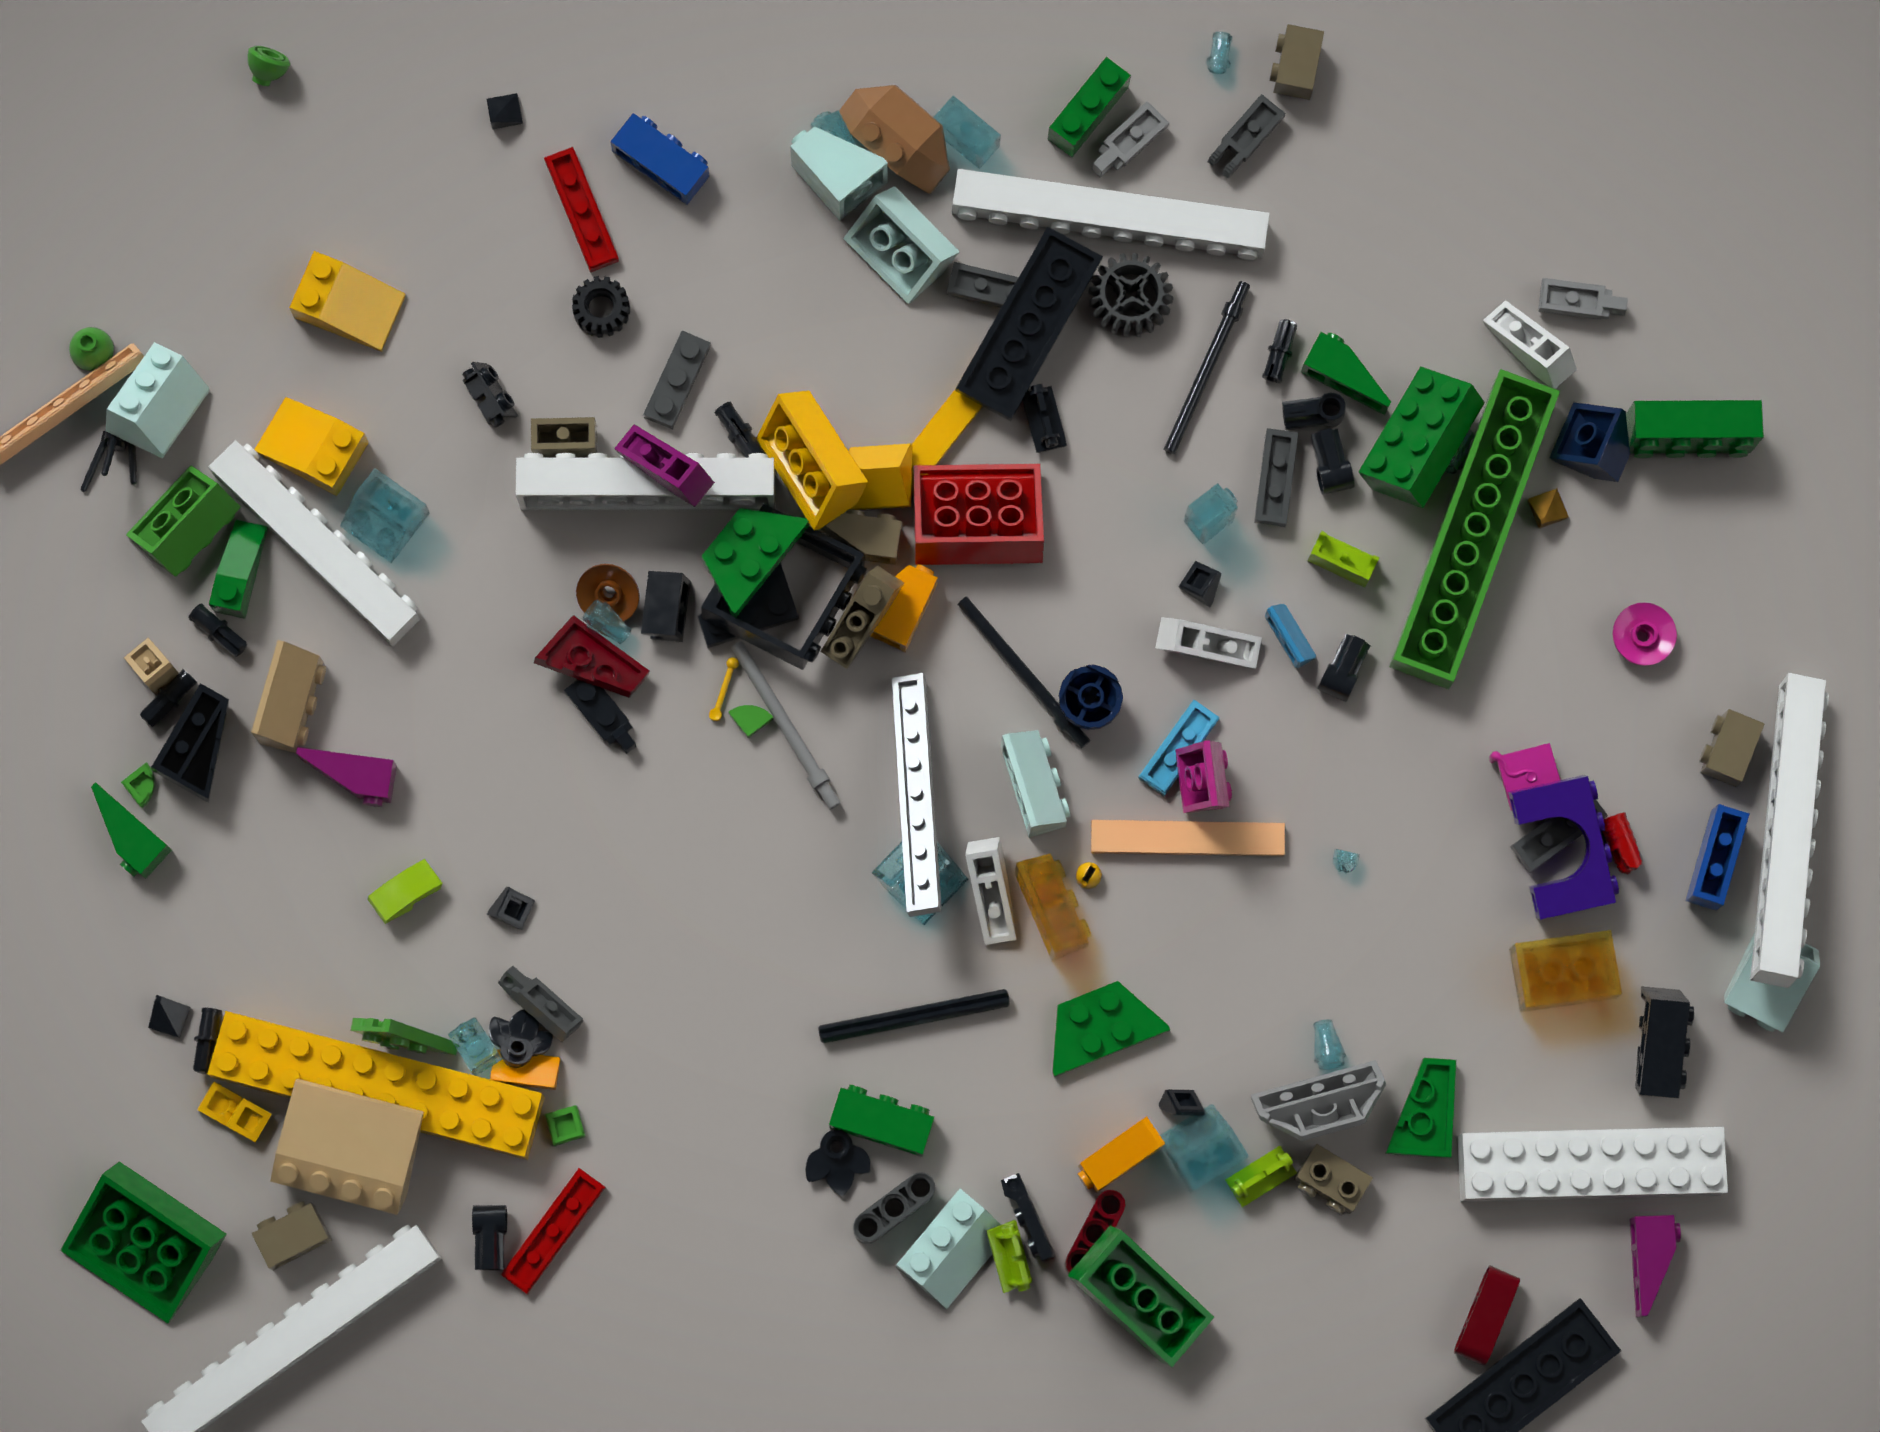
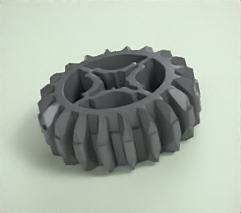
M1122 253L1119 257V263L1111 257L1108 259V267L1100 265L1098 267L1100 275H1093L1091 279L1095 286L1089 287L1088 294L1093 296L1089 300V306L1097 308L1093 312L1094 318L1104 316L1101 322L1103 328L1107 327L1110 323L1113 324L1111 331L1113 334H1116L1119 328L1124 329L1123 334L1126 338L1129 337L1130 330H1135L1136 336L1141 337L1142 327L1151 333L1154 331L1153 323L1161 326L1164 322L1162 315H1169L1171 309L1167 305L1173 303L1174 297L1167 293L1172 291L1173 285L1171 283H1164L1169 276L1167 272L1157 274L1161 267L1159 263H1155L1152 267L1149 266V256H1146L1143 262L1138 261V254L1133 253L1132 259L1127 261L1126 255ZM1135 274L1139 275V277L1134 280H1127L1121 275ZM1149 283L1153 286L1157 298L1153 307L1148 303L1149 299L1143 293ZM1108 284L1114 287L1113 291L1118 296L1113 307L1109 305L1105 296V289ZM1137 290L1136 298L1131 296L1124 301L1126 293L1131 294ZM1133 310L1138 312L1140 316L1130 317L1122 314Z

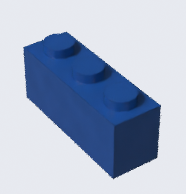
M632 113L610 141L612 152L688 205L710 177L709 167L707 166L708 162L696 152L690 154L683 149V144L671 134L665 136L657 130L658 126L648 117L642 116L640 118Z
M1718 804L1711 810L1686 902L1715 911L1724 905L1750 813Z

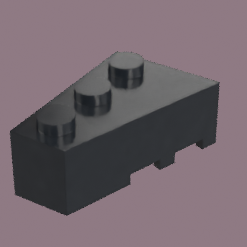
M200 683L151 766V770L208 803L229 699Z
M1641 986V996L1646 997L1644 1016L1639 1017V1027H1642L1640 1047L1638 1046L1635 1088L1640 1095L1679 1098L1680 1089H1685L1687 1072L1682 1069L1684 1057L1688 1058L1690 1054V1038H1686L1687 1026H1692L1694 1007L1690 1006L1689 1000L1680 990Z

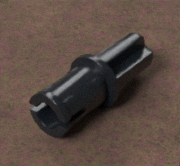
M1284 319L1279 321L1273 344L1268 346L1270 354L1262 374V378L1273 382L1275 379L1276 383L1282 382L1288 357H1292L1293 354L1290 350L1297 330V323L1291 320Z
M202 603L192 610L188 617L189 620L209 635L208 639L210 641L215 640L234 657L244 652L247 642L227 626L228 622L226 620L221 621Z
M182 669L164 689H159L160 693L141 711V718L150 726H155L174 706L176 708L179 706L178 702L197 684V681Z
M205 1007L201 1010L202 1015L198 1036L194 1037L197 1045L193 1070L200 1074L208 1073L218 1038L222 1010Z

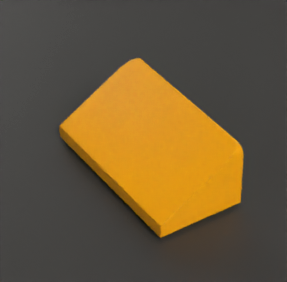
M496 1049L490 1080L511 1085L556 1090L561 1058L544 1055L532 1056L530 1062L523 1067L513 1068L503 1061L500 1050Z

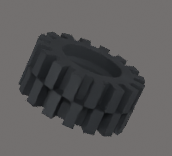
M599 276L593 277L594 281L589 282L587 279L583 281L584 286L581 287L579 285L577 287L576 295L573 294L572 298L573 314L582 331L585 329L588 335L593 336V333H595L598 338H603V334L608 333L610 337L614 335L613 331L618 330L620 332L623 329V323L627 324L628 314H630L629 299L624 287H620L618 281L614 280L612 282L610 277L604 276V280H600ZM598 296H605L613 302L612 312L603 318L595 317L589 311L590 302Z

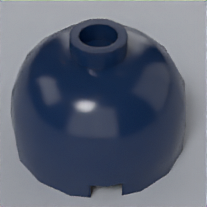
M1094 664L1086 665L1085 667L1070 671L1062 681L1058 695L1059 705L1065 718L1074 726L1085 730L1100 729L1110 724L1119 714L1123 701V692L1116 675L1107 668Z

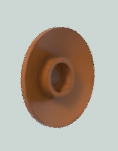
M599 564L589 568L582 574L576 587V597L582 611L592 620L602 624L611 625L626 621L633 615L639 604L640 593L635 579L625 569L613 564ZM605 587H612L615 590V593H608Z

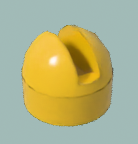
M1085 862L1078 867L1076 881L1082 888H1095L1101 881L1102 872L1095 863ZM1092 867L1095 871L1087 883L1082 879L1087 874L1089 868Z

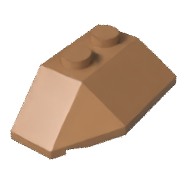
M897 85L855 89L837 112L852 136L872 153L883 157L888 162V167L897 175L928 194L935 190L950 171L943 125Z

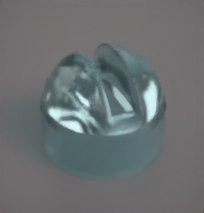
M1335 849L1333 865L1338 872L1350 873L1356 869L1360 854Z

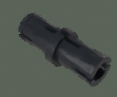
M731 401L724 403L715 410V415L718 416L729 433V440L737 444L746 458H749V454L752 453L766 454L751 433L752 427L749 423H744Z

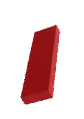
M571 147L544 157L590 273L619 262L618 255L574 148Z
M578 1168L501 1275L528 1295L606 1187Z

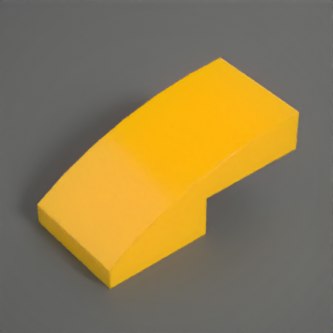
M214 1081L197 1108L198 1111L253 1142L257 1141L272 1115Z

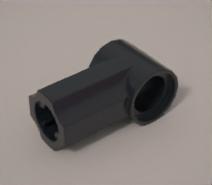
M1329 392L1322 397L1282 402L1285 430L1316 426L1329 428L1338 426L1342 423L1345 416L1346 404L1344 399L1337 393ZM1333 404L1339 408L1340 412L1337 415L1328 416L1322 409L1325 405Z
M1328 428L1311 434L1310 438L1318 465L1316 468L1317 480L1322 495L1354 488L1352 468L1350 462L1345 460L1338 428Z
M1346 634L1341 641L1332 664L1329 663L1317 689L1347 702L1358 679L1356 675L1371 645L1355 635Z
M473 1205L472 1232L475 1235V1270H504V1235L507 1234V1206Z

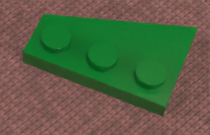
M1422 1059L1385 1154L1452 1158L1456 1060Z

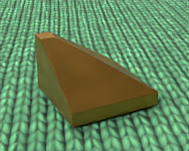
M1557 488L1527 499L1539 529L1569 518Z

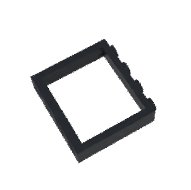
M764 503L759 510L762 512L786 515ZM810 526L798 539L797 543L849 569L801 650L722 611L726 601L722 594L719 593L715 584L701 606L703 620L801 670H804L808 661L811 663L815 661L821 649V646L818 644L824 635L828 637L836 624L834 617L839 609L845 610L852 596V593H850L854 583L858 585L861 583L867 571V568L864 567V553L818 530H813Z

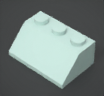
M895 186L875 195L843 238L907 304L915 300L939 278L960 252Z
M154 342L106 409V432L163 458L209 393V387L182 355Z
M1038 730L1002 735L1001 751L1028 837L1066 827V818L1071 815L1066 799H1060L1056 787L1061 786L1057 769H1050L1047 757L1051 756V750L1047 738H1041Z
M959 1189L896 1264V1267L947 1309L992 1255L986 1230L1001 1224L962 1189Z

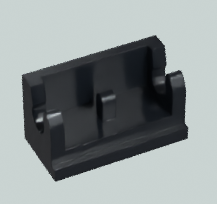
M648 571L641 634L648 635L650 639L683 642L690 580L683 573Z

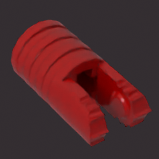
M1623 812L1604 819L1605 831H1602V834L1605 837L1606 844L1608 843L1615 864L1621 874L1628 875L1633 869L1636 870L1642 865V857H1640V852L1636 845L1637 841L1627 820V815Z

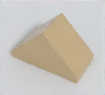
M149 638L124 657L126 662L155 696L159 693L160 688L164 689L179 674Z

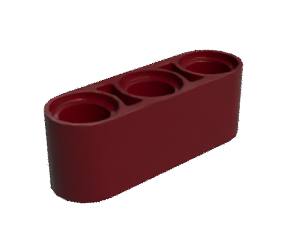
M1106 1190L1096 1199L1065 1259L1064 1266L1067 1274L1072 1270L1070 1263L1072 1257L1076 1255L1084 1256L1094 1245L1086 1237V1230L1089 1227H1100L1103 1233L1109 1226L1116 1228L1126 1206L1123 1195L1118 1191ZM1106 1197L1115 1198L1119 1203L1118 1212L1115 1214L1105 1213L1101 1208L1102 1200Z
M1491 1265L1488 1266L1457 1340L1454 1354L1485 1367L1517 1292L1520 1278Z

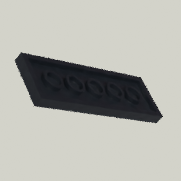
M1047 227L955 391L1011 421L1096 272L1103 256Z
M1579 1298L1424 1419L1434 1432H1519L1620 1353L1621 1349L1583 1300Z

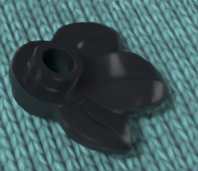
M525 1009L515 1013L510 1021L494 1016L489 1024L491 1042L500 1048V1055L503 1061L513 1068L523 1067L530 1062L532 1056L545 1054L550 1049L553 1041V1034L546 1031H538L539 1022ZM513 1048H518V1049H520V1050H522V1051H521V1052H514L512 1049H513Z
M831 1130L823 1136L820 1148L809 1155L805 1168L806 1178L808 1182H815L825 1178L831 1189L842 1196L852 1186L855 1173L866 1174L870 1172V1159L863 1148L853 1145L852 1139L846 1132ZM836 1140L843 1144V1149L838 1153L830 1149L831 1143Z

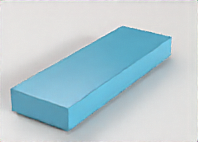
M1193 700L1138 778L1165 796L1179 777L1175 750L1204 741L1220 717L1196 700Z

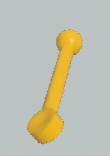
M731 657L726 661L728 667L715 708L709 712V717L712 721H719L722 718L720 710L733 671L739 666V661L735 657Z

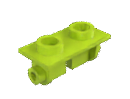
M1278 1146L1228 1177L1225 1181L1243 1208L1297 1174V1171L1292 1165L1294 1163L1289 1154L1285 1153L1281 1146Z
M1016 1220L986 1230L1003 1293L1018 1289V1291L1030 1289L1032 1277Z

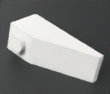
M1506 300L1483 320L1484 325L1523 365L1551 388L1556 389L1577 370L1570 347Z
M1161 617L1155 649L1256 669L1262 637L1181 619Z
M1000 837L968 842L965 856L984 943L989 945L1017 940L1008 876Z

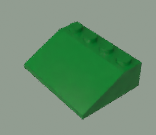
M119 1161L101 1175L60 1251L166 1323H169L213 1260L227 1233Z

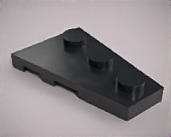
M781 562L736 617L737 619L761 631L799 619ZM726 603L722 611L731 615ZM701 614L697 616L707 648L739 639L703 620Z

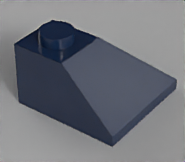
M1573 402L1549 458L1593 479L1619 482L1630 456L1626 411L1622 408Z

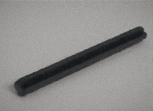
M1002 989L819 1026L818 1031L821 1042L828 1043L1005 1008L1010 1005L1008 991Z

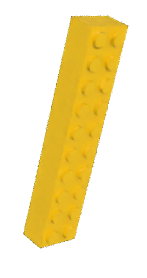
M225 1011L207 1073L213 1079L286 1098H291L295 1080L301 1079L424 1112L420 1129L421 1133L524 1160L529 1158L545 1096L540 1092Z

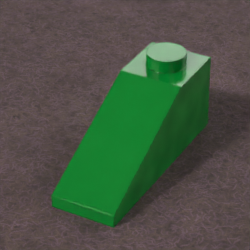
M1320 332L1303 364L1301 373L1385 415L1391 401L1353 350L1344 344V340L1334 333L1325 334Z
M240 520L235 521L215 576L209 600V606L215 613L246 618L268 530L267 526Z
M95 782L91 788L116 853L124 859L120 865L133 877L140 873L146 879L172 849Z

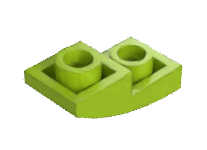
M423 859L384 883L371 893L367 899L386 924L411 911L414 903L441 890L443 883L428 862Z

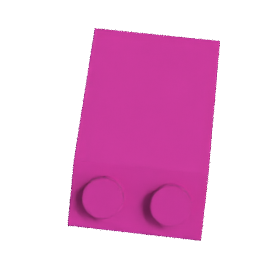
M1208 740L1176 749L1183 813L1230 807L1229 801L1232 799V789L1230 783L1226 782L1225 769L1228 766L1226 751L1222 750V744Z

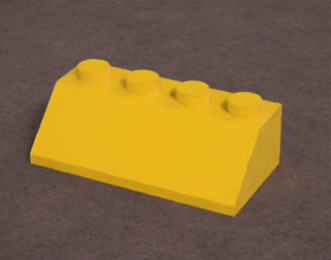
M809 390L777 395L756 439L768 455V458H774L776 471L806 519L809 520L813 530H819L855 506L868 481Z

